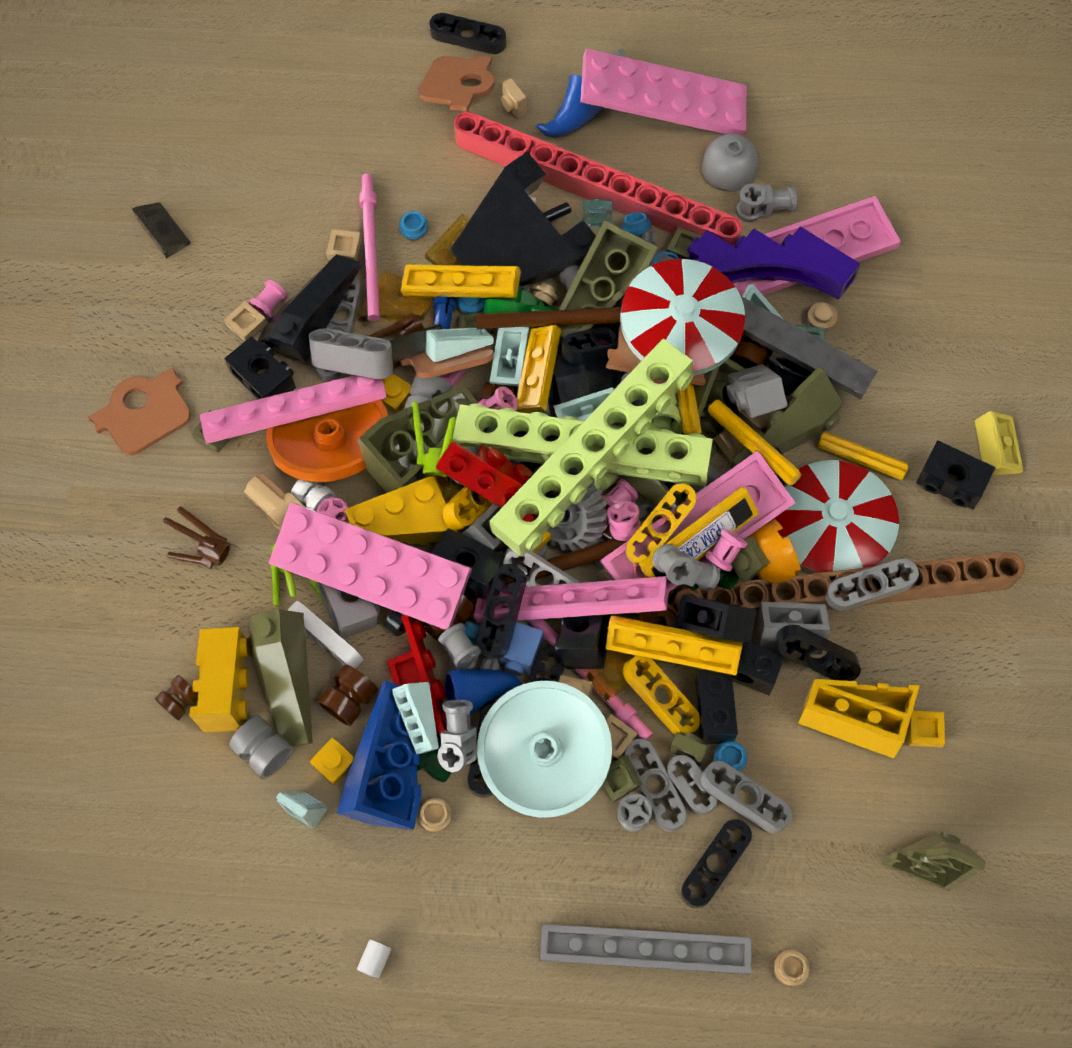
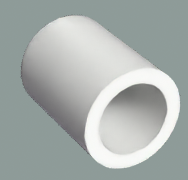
M369 940L357 970L380 979L391 948Z

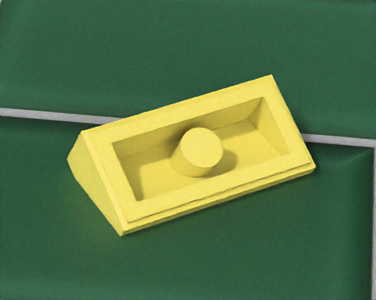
M989 411L975 420V428L981 459L996 467L992 475L1022 473L1023 466L1013 416Z

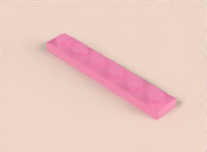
M353 375L199 415L206 444L385 399L387 396L382 379Z
M667 576L525 587L517 621L667 610L670 584ZM500 592L499 594L512 600L513 596L509 593ZM488 597L486 601L477 598L474 611L477 623H482ZM500 603L496 606L494 615L497 620L505 619L509 614V606L507 603Z

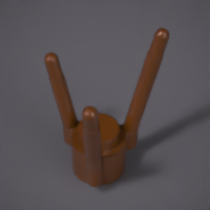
M410 313L395 324L369 336L383 338L391 333H395L400 342H409L401 351L403 352L411 350L422 343L419 336L425 330L419 318L414 313ZM398 356L393 361V370L401 363Z
M178 507L177 511L207 535L203 537L167 517L163 519L165 524L200 542L197 552L201 554V557L168 552L166 554L168 558L202 564L210 569L213 564L220 566L226 560L231 548L227 538L214 532L184 508Z

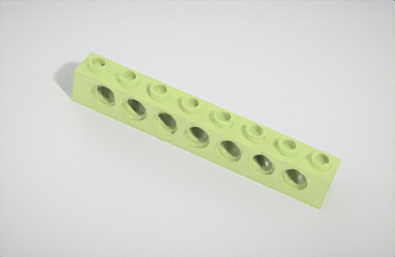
M662 339L489 521L492 533L521 557L528 550L530 552L535 550L543 539L542 535L550 526L552 528L556 527L564 518L565 510L572 503H579L585 496L587 487L594 480L599 481L606 474L611 461L615 457H622L628 450L630 441L637 434L642 435L649 428L651 419L657 412L662 413L669 407L673 399L672 396L679 389L683 391L688 387L693 379V360L665 339ZM657 378L665 379L666 382L657 384L653 382V380ZM636 400L645 402L642 406H635L631 403ZM616 422L625 425L620 429L610 427L611 424ZM593 445H600L603 447V449L598 452L590 451L588 448ZM574 467L582 470L576 475L567 473L570 468ZM552 490L560 492L559 496L555 498L544 496ZM530 513L538 515V518L532 522L522 520L525 515Z
M481 404L460 405L452 439L465 448L474 446L479 449L483 444L489 449L493 447L500 450L506 456V459L544 464L584 421H580L572 416L562 418L549 417L542 412L520 413L511 408L490 409ZM610 425V427H612V428H614V429H620V428L623 427V426ZM487 427L496 428V430H494L491 433L483 432V430ZM658 429L657 431L646 430L642 435L637 434L630 441V446L622 457H615L611 461L606 473L706 487L713 439L706 438L698 433L682 435L675 434L667 429ZM518 431L527 432V434L523 437L514 436V434ZM549 435H556L559 437L557 440L551 442L544 440ZM593 445L588 449L593 452H598L602 450L603 447L600 445ZM642 448H650L653 450V452L651 454L644 455L641 454L639 450ZM675 452H681L685 457L675 459L670 455Z

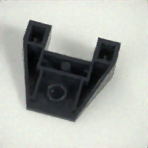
M527 151L504 167L451 247L450 253L460 265L519 266L521 270L519 287L559 276L564 269L570 266H580L596 235L584 220L563 235H560L529 197L530 194L539 188L546 173Z

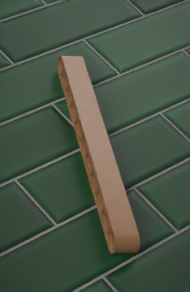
M1013 552L914 562L919 571V576L916 580L918 586H913L907 591L864 605L1006 590L1011 588L1022 576L1025 564L1022 558ZM872 567L796 575L795 578L783 583L769 582L764 579L750 580L743 583L738 582L729 590L716 586L709 591H704L700 588L693 591L690 587H687L677 593L673 607L679 613L682 595L707 599L722 598L730 604L756 609V617L761 602L826 604L828 610L832 608L826 601V592L834 580ZM1000 567L1008 568L1012 576L1005 575ZM898 569L894 577L888 578V586L892 579L898 577H902L904 579V577L909 576V573H902L901 570ZM968 570L976 571L981 579L972 578ZM936 574L945 575L949 583L941 582ZM873 577L864 579L863 585L865 589L869 592L880 591L872 583V581L877 579ZM853 582L855 584L853 589L856 591V583ZM812 587L818 588L822 591L823 596L815 597L808 589ZM838 588L834 596L836 598L841 597L843 601H846L850 593L842 592ZM785 591L790 594L792 599L788 601L782 600L777 596L776 592ZM748 594L755 595L760 602L758 604H750L745 600L744 596Z

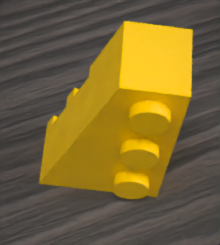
M434 475L344 509L348 523L408 544L419 543V545H429L432 542H439L446 530L450 528L443 517V509L446 502Z
M239 627L200 629L196 656V665L199 666V680L193 681V692H198L197 707H190L189 716L204 733L237 731L243 725V721L248 720L249 705L248 701L244 700V688L249 687V671L245 668V657L250 655L249 638L244 636Z
M814 679L807 694L798 724L894 759L904 743L920 685H909L907 688L891 687L888 683H877L874 686L858 685L856 681Z

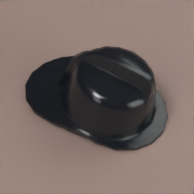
M767 355V358L771 361L769 369L782 379L785 396L791 395L812 374V372L785 357Z

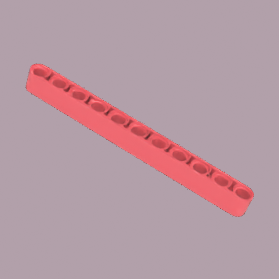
M462 112L455 118L456 143L466 151L507 166L528 151L546 173L543 179L546 183L626 215L633 212H643L647 215L651 225L675 234L679 226L703 235L708 230L730 245L736 244L740 239L742 224L739 219L732 215L475 113Z

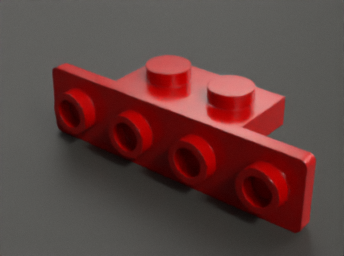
M452 441L436 464L438 470L501 508L533 476L532 471L526 466L512 463L506 459V456L500 450L493 447L489 449L483 444L476 453H473L457 442ZM530 513L525 515L522 520L532 522L538 518V515Z
M404 614L401 618L412 651L388 660L387 664L395 684L402 686L410 683H429L435 724L441 737V732L447 730L446 712L443 710L442 699L446 697L445 690L441 681L435 678L433 668L436 667V663L429 649L426 650L423 641L426 638V632L422 622Z

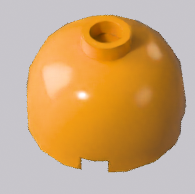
M772 519L747 538L754 537L770 562L768 566L756 574L758 579L780 584L790 581L796 575L800 576L801 574L797 571L801 570L789 537L783 538L777 532L783 528L776 519Z

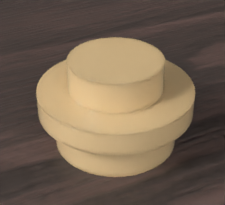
M540 282L539 285H532L530 289L533 297L541 299L544 306L552 307V304L557 303L559 299L555 294L556 289L546 283Z
M820 302L810 307L807 319L814 330L824 332L835 326L838 313L832 305Z
M431 798L422 803L418 811V819L421 826L429 832H440L446 829L452 819V812L448 803L440 798Z
M786 950L777 956L774 963V972L781 983L787 986H798L808 978L810 966L807 958L801 952Z

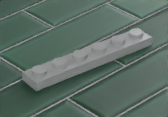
M542 924L540 961L750 975L752 938Z

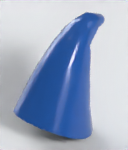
M570 75L563 104L555 115L554 120L547 124L539 123L536 125L545 136L558 138L571 134L605 109L604 107L580 102L581 76Z
M457 669L447 670L445 675L447 701L459 699L471 701L473 709L470 711V716L485 706L486 703L502 697L508 691L523 685L515 675L501 670Z

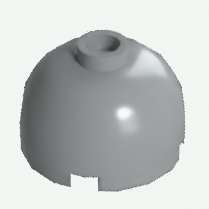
M728 133L714 139L708 145L702 159V174L705 180L718 190L721 188L729 190V192L740 191L745 185L754 182L759 170V154L755 145L747 137L739 134Z

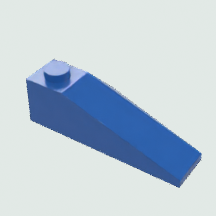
M386 680L383 682L346 777L337 814L366 824L414 830L421 801V785L417 783V765H420L419 754L415 752L393 696L392 689L400 685Z

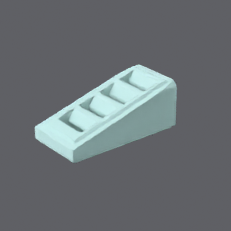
M459 328L426 331V354L433 362L449 359L494 343V338L485 329Z
M410 683L392 689L395 702L416 754H423L438 749L429 683Z
M305 791L279 792L276 797V801L287 814L311 829L316 828L327 811V806Z

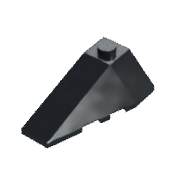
M336 254L270 318L257 341L260 344L265 342L274 352L306 363L311 355L309 334L314 330L327 328L362 267V263Z
M562 344L558 345L552 376L557 405L611 387L614 389L621 383L622 376L627 372L606 368L609 361L608 357L579 364L570 363L561 356Z

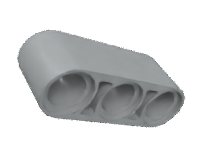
M317 329L309 334L311 359L314 367L373 379H384L391 376L394 372L391 342L386 339L332 329Z

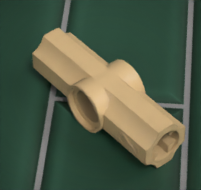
M264 474L254 476L247 483V487L243 491L248 499L266 513L265 515L279 531L290 502L304 506L291 493L287 492L285 494Z

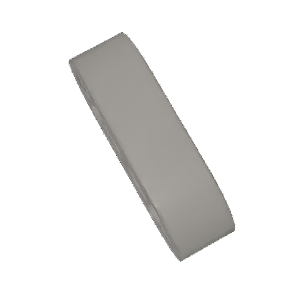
M686 755L673 757L668 764L666 772L678 795L692 813L697 815L709 814L715 808L717 798L709 794L708 806L706 807L702 803L698 805L694 803L696 793L693 791V787L701 795L708 793L701 784L702 771L695 761ZM679 764L682 768L685 766L689 767L687 776L691 783L688 784L683 776L677 778L674 776L676 772L675 765Z

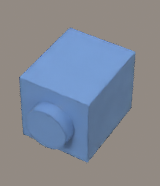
M516 622L509 651L504 657L500 658V664L504 666V670L517 676H522L523 673L531 676L536 656L544 642V631Z

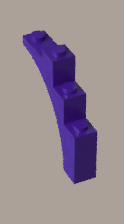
M801 226L794 235L788 234L781 245L753 228L747 237L744 235L740 237L735 247L707 230L700 239L696 237L687 250L690 260L699 261L714 267L732 283L759 279L797 282L819 289L838 300L854 282L860 267L859 262Z

